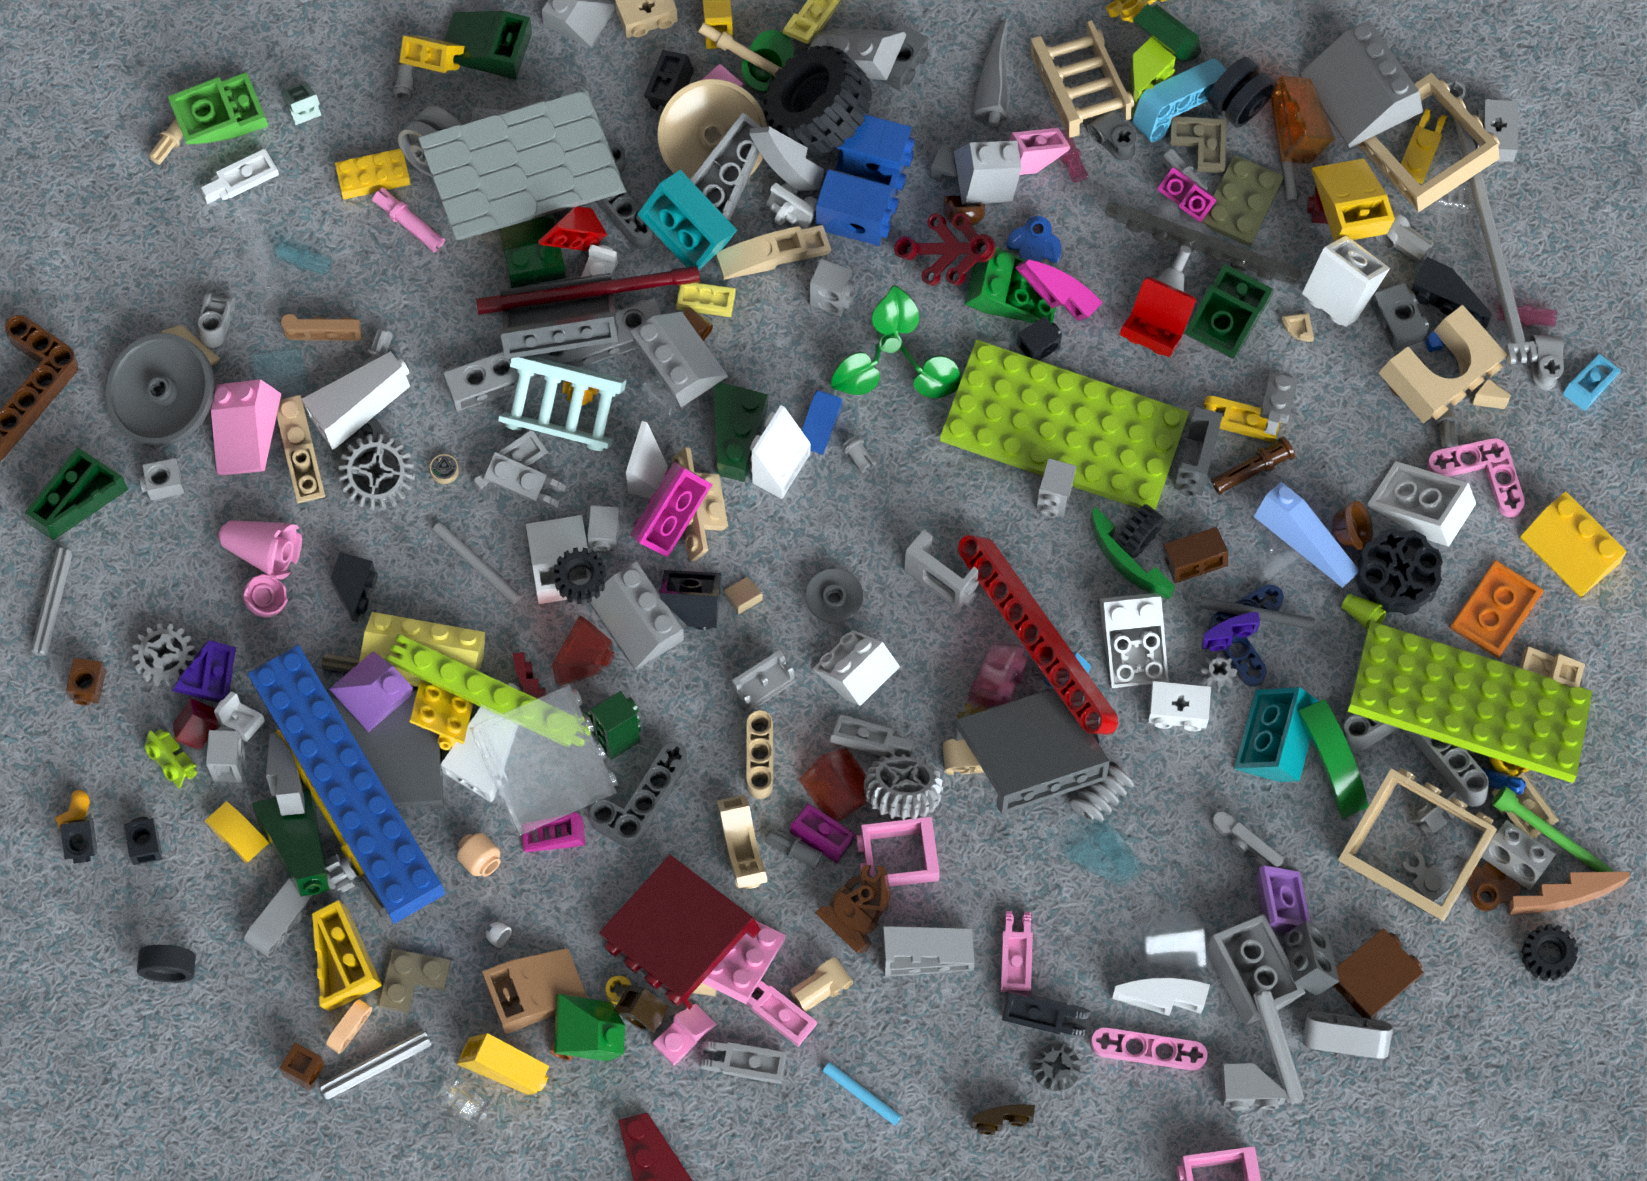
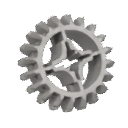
M369 434L367 435L368 444L364 445L362 439L358 438L356 439L359 446L357 450L352 445L347 447L352 454L351 457L342 454L341 459L348 464L338 465V470L346 473L339 476L338 480L341 483L348 482V484L342 487L343 493L353 490L349 496L351 502L360 497L358 506L363 508L366 502L369 501L370 511H374L375 504L380 502V508L384 511L386 510L385 501L390 500L391 505L395 507L397 506L394 499L396 495L401 500L406 499L405 494L401 490L402 488L407 491L412 490V486L405 481L415 480V475L407 472L414 469L415 465L412 462L405 463V461L411 458L410 452L400 454L404 449L402 443L393 448L395 444L393 437H390L387 444H384L383 434H379L378 442H374L372 435ZM375 451L370 463L356 466L357 461L364 454ZM384 452L389 453L398 461L400 471L393 470V468L386 467L383 464ZM379 463L381 472L384 474L383 476L379 475L380 478L376 479L375 484L370 470H374L373 467ZM353 474L360 475V477L367 478L370 481V493L362 491L355 484ZM394 479L398 480L391 490L378 494L383 482L393 481Z
M904 753L900 757L891 754L889 759L881 756L880 761H873L872 766L866 772L863 789H865L866 801L872 804V809H880L881 815L890 814L891 819L897 816L901 817L903 821L906 817L916 820L918 815L926 818L928 812H934L935 808L939 806L943 792V780H941L940 772L935 771V765H927L926 759L917 760L915 755L906 757Z

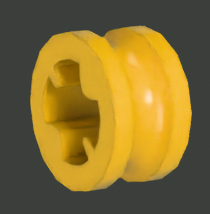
M614 976L606 984L607 998L616 1005L621 997H617V994L611 993L610 990L611 988L615 989V984L621 983L622 988L631 985V982L624 976Z

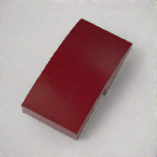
M524 652L513 653L516 675L522 692L547 703L546 688H540L539 679L533 678L532 662H526Z

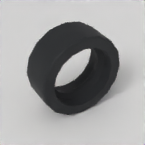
M148 945L139 950L137 973L145 979L158 982L179 983L190 981L194 977L196 955L193 951L178 946Z

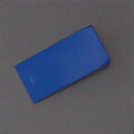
M816 390L802 428L803 434L811 444L810 451L824 455L842 408V398Z

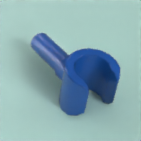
M1434 331L1425 340L1429 352L1438 351L1444 347L1443 342Z

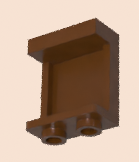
M1384 928L1336 967L1339 982L1333 986L1362 1018L1374 1019L1378 1012L1414 982H1418L1424 973L1421 970L1422 965L1419 960L1411 954L1408 955L1401 948L1402 943L1399 938L1392 932L1388 933Z

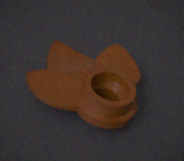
M1486 862L1482 868L1476 865L1466 883L1471 890L1473 905L1478 910L1484 912L1494 910L1499 903H1509L1513 896H1518L1522 885L1515 880L1506 879V874L1489 862ZM1481 893L1489 895V902H1484L1481 899Z

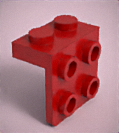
M1146 277L1141 285L1132 312L1123 324L1119 335L1127 338L1131 343L1140 344L1158 355L1170 358L1182 339L1196 299L1192 295L1152 277Z

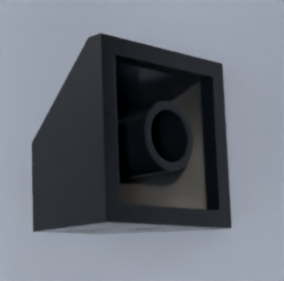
M664 570L660 599L687 626L695 627L699 630L717 628L721 573Z

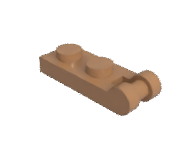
M286 314L281 319L284 336L289 340L362 341L360 320H355L352 317L326 319L317 316L311 319H297L293 314Z

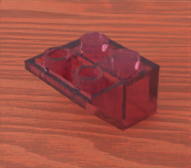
M992 643L969 690L968 702L986 710L993 706L1012 702L1016 683L1020 684L1026 671L1025 665L1028 658L1024 657L1026 646L1021 644Z

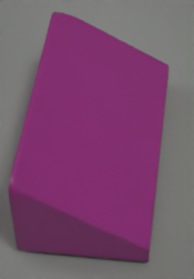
M809 803L806 804L794 819L789 833L797 838H801V841L812 848L823 852L824 856L836 864L841 860L856 837L855 833Z

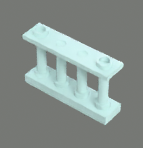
M532 355L511 359L510 367L517 368L519 378L511 413L504 412L501 414L499 422L506 423L505 427L512 430H522L523 427L586 443L587 448L595 451H603L604 448L608 449L612 445L614 439L603 437L612 397L625 390L627 379ZM534 373L545 375L544 379L547 380L538 420L522 416L530 376H534ZM561 380L572 382L571 386L574 387L565 427L549 423L557 384L561 383ZM588 387L599 389L601 394L592 434L576 430L584 392L588 390Z

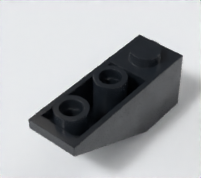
M1429 257L1426 258L1411 289L1416 296L1417 302L1423 305L1431 304L1439 308L1447 316L1463 305L1486 330L1492 313L1453 268Z

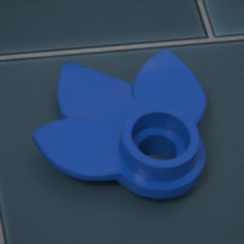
M1042 216L1030 218L1024 227L1014 229L1007 240V248L1019 250L1020 258L1024 260L1040 262L1045 257L1053 263H1058L1061 256L1060 240L1052 234L1050 222ZM1035 225L1043 227L1041 234L1034 233L1033 227Z

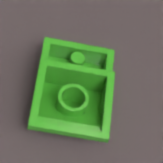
M247 72L222 82L217 77L168 96L186 144H202L227 140L269 126Z

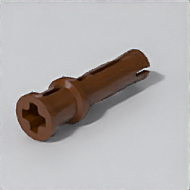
M1282 436L1278 439L1277 443L1266 449L1263 447L1258 449L1256 456L1212 478L1211 483L1218 495H1221L1223 492L1264 470L1271 472L1274 470V466L1287 459H1295L1294 450L1289 441Z

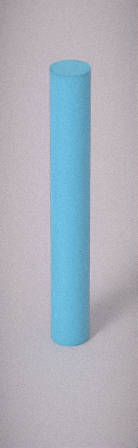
M831 1062L823 1069L825 1074L894 1126L900 1120V1114Z

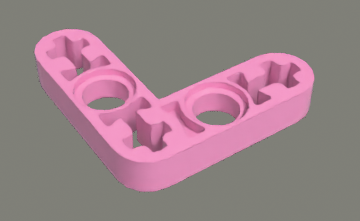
M1498 438L1437 450L1430 455L1427 463L1428 471L1447 477L1486 469L1500 513L1506 517H1515L1522 512L1525 504L1523 492L1509 448L1503 440ZM1492 447H1495L1496 451H1501L1498 458H1495L1494 454L1485 455L1484 461H1481V454L1489 453ZM1467 452L1471 453L1475 457V462L1470 465L1464 464L1460 459V455ZM1452 455H1454V461L1457 467H1454V462L1447 463L1444 469H1441L1439 465L1435 466L1434 464L1436 463L1437 459H1441V461L1444 463L1449 462L1453 457ZM1499 472L1507 473L1511 481L1508 484H1500L1497 482L1495 475ZM1510 489L1509 495L1512 502H1517L1514 509L1510 505H1505L1508 499L1506 491Z

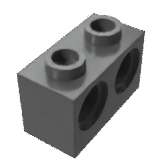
M1304 921L1283 935L1295 984L1317 996L1339 982L1328 933L1308 921Z

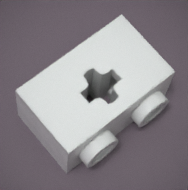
M1153 681L1148 723H1155L1156 727L1163 729L1171 728L1172 725L1184 726V729L1187 731H1200L1201 728L1206 729L1209 720L1211 687ZM1176 704H1181L1183 711H1177Z

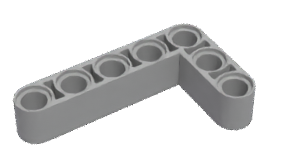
M1353 714L1344 723V736L1350 750L1360 752L1399 728ZM1404 730L1453 790L1457 792L1463 802L1470 806H1480L1486 801L1488 797V777L1464 748ZM1352 732H1361L1363 734L1353 735ZM1435 744H1443L1445 747L1438 748V747H1435L1434 745H1435ZM1453 765H1460V766H1462L1463 768L1455 769V768H1453V767H1451V766H1453ZM1471 786H1478V787H1480L1481 789H1479V790H1472V789H1470L1469 787H1471Z

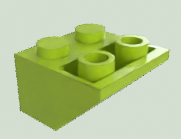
M1152 37L1132 56L1129 91L1134 100V107H1131V115L1133 117L1141 95L1147 89H1153L1154 85L1171 78L1175 72L1174 64L1176 57Z

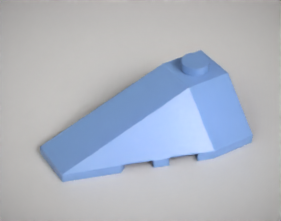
M1282 482L1265 496L1254 518L1342 588L1358 574L1359 569L1304 499Z

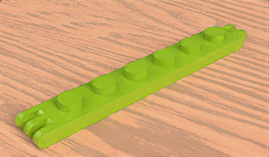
M397 634L395 641L403 645L404 648L395 644L391 645L389 650L399 656L396 658L389 654L386 655L385 660L391 665L565 747H569L571 743L578 747L583 746L585 741L575 736V734L587 737L590 731L580 725L582 721L579 718L403 635Z

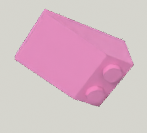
M261 379L216 385L211 407L216 470L219 475L265 471L281 393Z

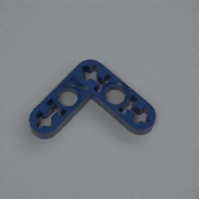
M1268 584L1235 603L1259 608L1258 604L1265 600L1266 593H1268L1270 596H1276L1275 604L1267 601L1262 604L1261 608L1277 611L1282 605L1284 595L1278 586ZM1217 612L1210 619L1209 630L1217 625V621L1223 622L1239 615ZM1234 635L1231 645L1234 643L1242 644L1245 647V653L1241 656H1235L1230 652L1229 647L1222 650L1227 659H1232L1231 666L1237 670V675L1244 684L1251 687L1259 686L1264 682L1267 668L1248 638ZM1249 656L1252 657L1251 659H1249L1248 663L1251 666V668L1253 670H1260L1258 673V678H1255V676L1253 675H1247L1249 668L1244 661L1247 660Z

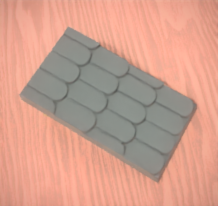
M588 91L576 92L547 102H539L501 115H493L468 124L453 126L418 137L457 240L627 192Z

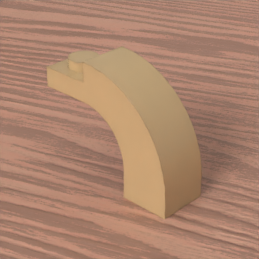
M746 795L718 800L717 806L736 887L738 889L743 887L752 889L758 887L761 883H766V871L758 850Z

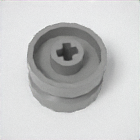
M427 106L415 117L413 122L409 123L399 133L398 142L400 149L415 168L433 177L418 137L461 124L447 111L436 106Z

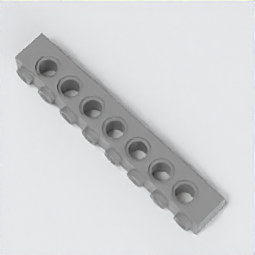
M655 298L640 300L626 309H616L618 342L562 350L558 356H551L549 353L532 356L583 368L637 349L638 347L630 333L634 328H630L628 325L633 322L641 325L651 317L662 314ZM504 350L492 356H481L474 362L464 366L455 365L443 373L445 384L456 412L516 391L519 373H517V368L510 367L511 359H505ZM499 369L509 370L504 375L496 374ZM534 373V376H530L529 386L546 381L544 379L545 375ZM474 378L482 379L478 384L469 383Z

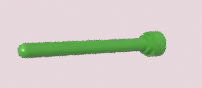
M1503 786L1495 795L1492 805L1501 812H1513L1594 871L1613 872V869L1519 803V798L1515 796L1516 793L1507 786Z

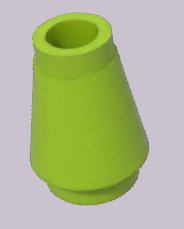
M1351 593L1347 595L1341 606L1366 630L1370 621L1382 624L1386 616V611L1382 609V605L1354 596Z

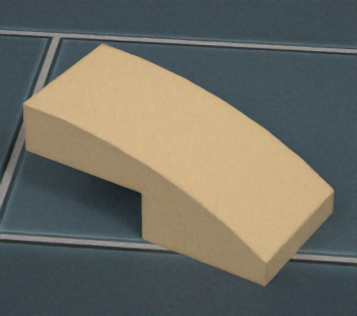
M1528 646L1523 651L1519 668L1550 677L1558 683L1569 687H1579L1585 664L1561 654L1554 657Z

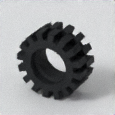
M1144 504L1127 521V524L1123 526L1115 542L1130 557L1135 558L1156 537L1155 535L1160 531V527L1163 526L1165 518L1148 504Z
M578 547L573 548V553H569L567 550L564 552L563 558L561 556L558 557L557 565L555 564L553 568L555 587L557 591L559 590L560 596L562 598L566 596L567 601L571 603L574 599L577 601V604H582V600L585 599L587 603L592 602L591 597L593 596L597 599L600 596V590L604 591L607 579L602 558H597V553L593 550L591 553H588V548L584 547L582 552H578ZM576 567H585L591 572V578L583 585H576L569 579L571 570Z
M1547 924L1545 927L1541 925L1535 931L1532 930L1523 943L1521 951L1523 953L1522 962H1526L1527 971L1532 970L1534 972L1533 976L1536 978L1541 976L1543 981H1548V979L1556 981L1559 977H1565L1571 971L1578 958L1576 956L1578 947H1575L1577 941L1575 938L1571 939L1569 937L1571 932L1568 930L1565 932L1561 931L1562 926L1559 925L1556 928H1552V924ZM1543 943L1555 944L1560 950V959L1555 963L1545 962L1539 955V946Z

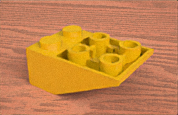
M1364 158L1312 167V174L1334 242L1344 236L1356 240L1388 233L1395 220L1386 192Z

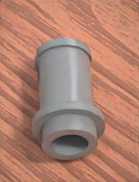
M401 64L398 66L397 82L393 86V93L396 99L407 101L414 95L412 84L415 68L412 65Z
M854 436L843 444L845 448L844 453L851 456L863 474L866 472V468L868 470L876 465V461L873 460L864 447L863 439Z

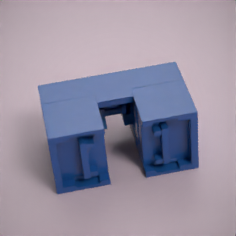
M864 115L865 121L862 126L856 128V133L851 138L845 139L843 145L836 147L839 149V160L835 170L864 177L865 179L828 169L816 204V226L823 225L825 232L880 246L882 237L888 238L890 232L891 214L895 215L899 199L895 197L898 190L903 191L907 176L903 172L905 166H911L914 151L912 150L915 138H911V126Z

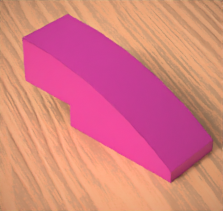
M1026 260L1015 267L1051 308L1063 305L1078 321L1088 318L1103 303L1078 280L1047 264Z

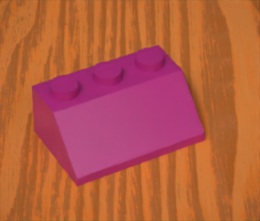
M674 461L671 468L665 473L659 488L651 496L645 511L635 522L634 529L630 535L640 544L669 557L713 484Z

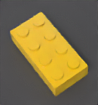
M400 148L335 162L343 199L371 194L377 191L380 192L381 188L389 190L411 185L405 157Z

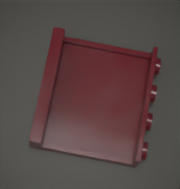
M670 854L603 927L599 934L605 941L603 947L615 958L618 955L622 956L625 959L623 963L631 971L637 973L640 970L646 975L644 980L656 990L661 987L666 991L664 995L674 1005L678 1006L681 1003L690 1010L693 1007L688 1001L690 995L745 934L754 938L761 929L751 915Z

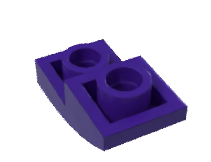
M1246 613L1217 624L1203 635L1202 650L1222 651L1231 646L1233 635H1237V637L1253 635L1259 628V613Z

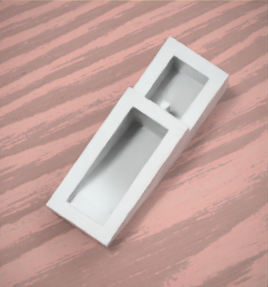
M1150 978L1117 985L1112 999L1170 1016L1173 1005L1201 1014L1210 984L1177 978Z

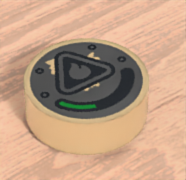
M441 454L431 461L430 472L436 482L448 484L457 478L459 467L454 457Z

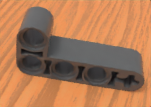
M608 142L613 156L619 158L615 162L621 174L626 167L625 150L617 142ZM628 192L595 201L634 247L646 249L653 244L655 240L654 232L637 215L641 207ZM622 211L630 212L627 216H622L619 213Z
M669 742L663 746L624 809L607 800L595 802L590 809V819L593 828L622 846L633 847L637 845L687 767V751L685 747L678 742ZM676 755H679V760L674 759L670 764L669 771L667 769L669 767V757L674 758ZM657 778L667 781L662 787H655L651 783ZM642 802H647L651 805V808L647 811H639L636 807ZM601 812H607L611 815V818L607 821H599L596 819V816ZM627 826H632L636 829V832L630 836L621 833L622 829Z

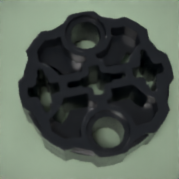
M1396 528L1387 529L1365 545L1358 561L1357 585L1361 594L1366 595L1370 601L1382 605V609L1386 613L1413 614L1435 597L1442 581L1441 566L1443 560L1439 550L1432 547L1427 542L1426 536L1415 530L1408 532L1399 531ZM1404 547L1407 548L1405 554H1403ZM1428 561L1433 567L1425 568L1420 562ZM1374 576L1379 580V582L1371 583L1366 579V577ZM1396 588L1397 593L1395 597H1391Z

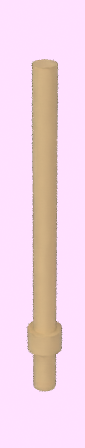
M704 22L698 31L716 42L717 47L724 51L726 49L730 50L776 77L775 73L779 68L782 69L733 40V36L725 31L721 33Z

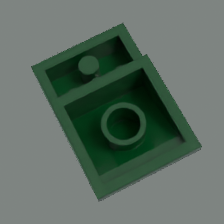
M1147 3L1133 19L1134 24L1182 61L1193 60L1202 53L1198 35L1157 4L1152 7Z
M1223 264L1184 334L1234 360L1273 296V288Z

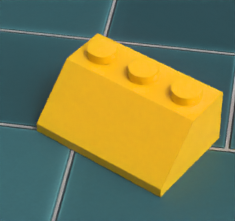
M1566 491L1545 508L1520 536V539L1580 598L1617 567L1627 552Z

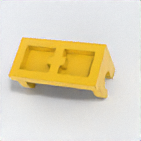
M403 35L399 63L447 73V70L459 69L460 65L453 63V58L455 55L464 54L465 46L423 36Z

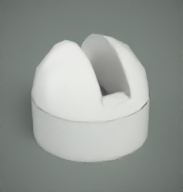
M493 922L490 924L491 930H486L485 932L486 938L492 945L501 948L509 940L512 929L502 922Z

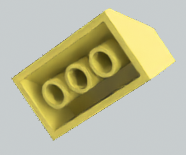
M371 613L364 632L359 663L373 651L383 659H385L387 654L398 658L399 656L392 653L389 649L392 644L404 648L403 645L395 641L397 634H400L480 671L484 658L485 632L382 613ZM395 667L411 686L418 687L420 680L425 681Z

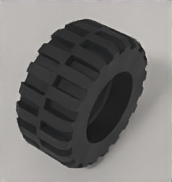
M822 45V47L813 46L808 51L802 50L797 53L795 58H789L785 62L786 65L782 69L779 68L777 70L774 80L770 81L768 85L769 91L765 93L764 116L769 127L807 147L808 155H817L820 151L827 153L832 151V148L835 146L840 147L844 144L845 139L851 138L856 133L855 130L858 126H862L865 121L864 115L870 109L869 101L872 100V90L866 73L843 50L827 45ZM823 94L820 100L813 105V103Z

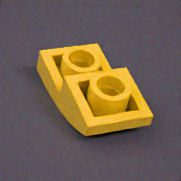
M227 801L204 820L223 843L227 842L245 864L269 844L263 835Z

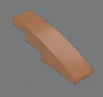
M1570 872L1565 880L1566 884H1541L1537 891V896H1513L1508 904L1509 915L1553 911L1599 898L1624 886L1630 878L1629 872Z

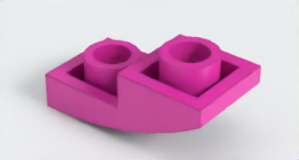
M1174 166L1157 188L1159 192L1178 204L1179 208L1200 223L1217 201L1208 191Z

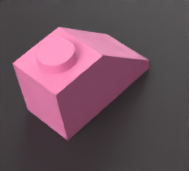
M1059 128L1013 132L1009 141H1018L1022 166L1020 175L1039 172L1070 149V145Z

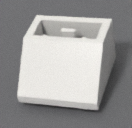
M852 630L850 633L845 634L830 652L821 657L820 662L813 670L847 701L861 706L900 666L883 642Z

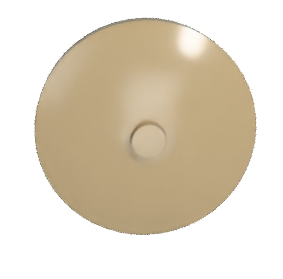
M719 79L697 81L679 90L665 106L658 125L659 149L666 165L673 174L681 169L691 180L742 113L746 114L761 127H767L764 113L755 98L742 87ZM761 153L759 154L750 175H752L753 172L760 165L763 159Z

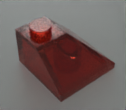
M580 615L552 664L555 684L560 686L600 674L603 666L609 667L615 655V652L612 651V640Z

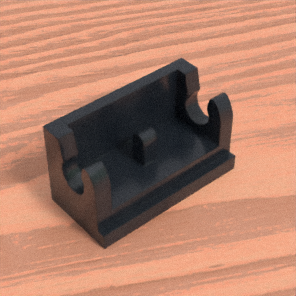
M662 50L644 94V97L648 99L653 109L658 110L659 105L665 108L669 100L679 90L689 85L694 69L688 55Z

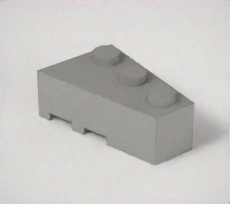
M883 926L882 947L885 977L974 971L975 960L972 929H965L964 926H951L948 928Z

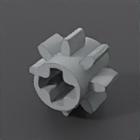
M1217 654L1216 659L1212 661L1207 658L1205 659L1204 666L1207 669H1202L1200 672V677H1206L1207 679L1205 686L1209 687L1211 685L1216 687L1217 692H1220L1221 687L1224 685L1229 688L1232 687L1233 681L1229 677H1235L1237 670L1231 669V658L1225 660L1221 658L1220 654ZM1220 670L1224 672L1223 674L1219 673L1217 675L1213 673L1214 671L1219 672Z
M336 854L325 860L331 890L337 888L345 892L355 886L353 881L359 874L350 857L343 859L342 856L339 857Z

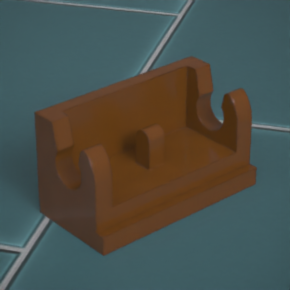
M1217 527L1163 544V549L1167 556L1164 559L1174 583L1228 566V549Z

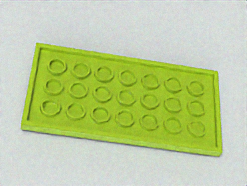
M976 339L939 441L1040 476H1044L1048 459L1075 465L1076 471L1073 487L1136 508L1148 504L1156 510L1189 411Z
M1370 621L1347 712L1574 783L1578 773L1593 691L1582 687H1569L1541 674Z

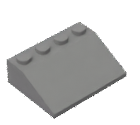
M1370 20L1344 32L1300 73L1303 81L1349 148L1423 112L1419 90Z

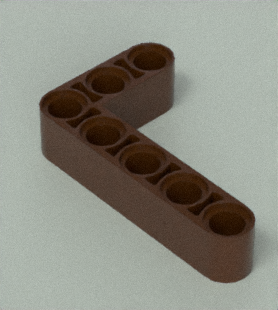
M15 315L7 320L5 324L6 333L14 347L38 362L39 365L0 410V461L7 456L72 379L79 366L73 349L22 315ZM18 330H26L21 335H15ZM47 344L46 348L37 350L38 346ZM63 359H70L66 364H58ZM52 380L49 385L41 386L43 381ZM27 401H34L31 406L23 407ZM16 422L13 427L5 428L8 423Z

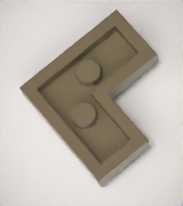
M1172 117L1170 146L1197 147V172L1224 173L1226 160V119Z
M392 949L379 1007L409 1013L416 985L445 991L451 960Z

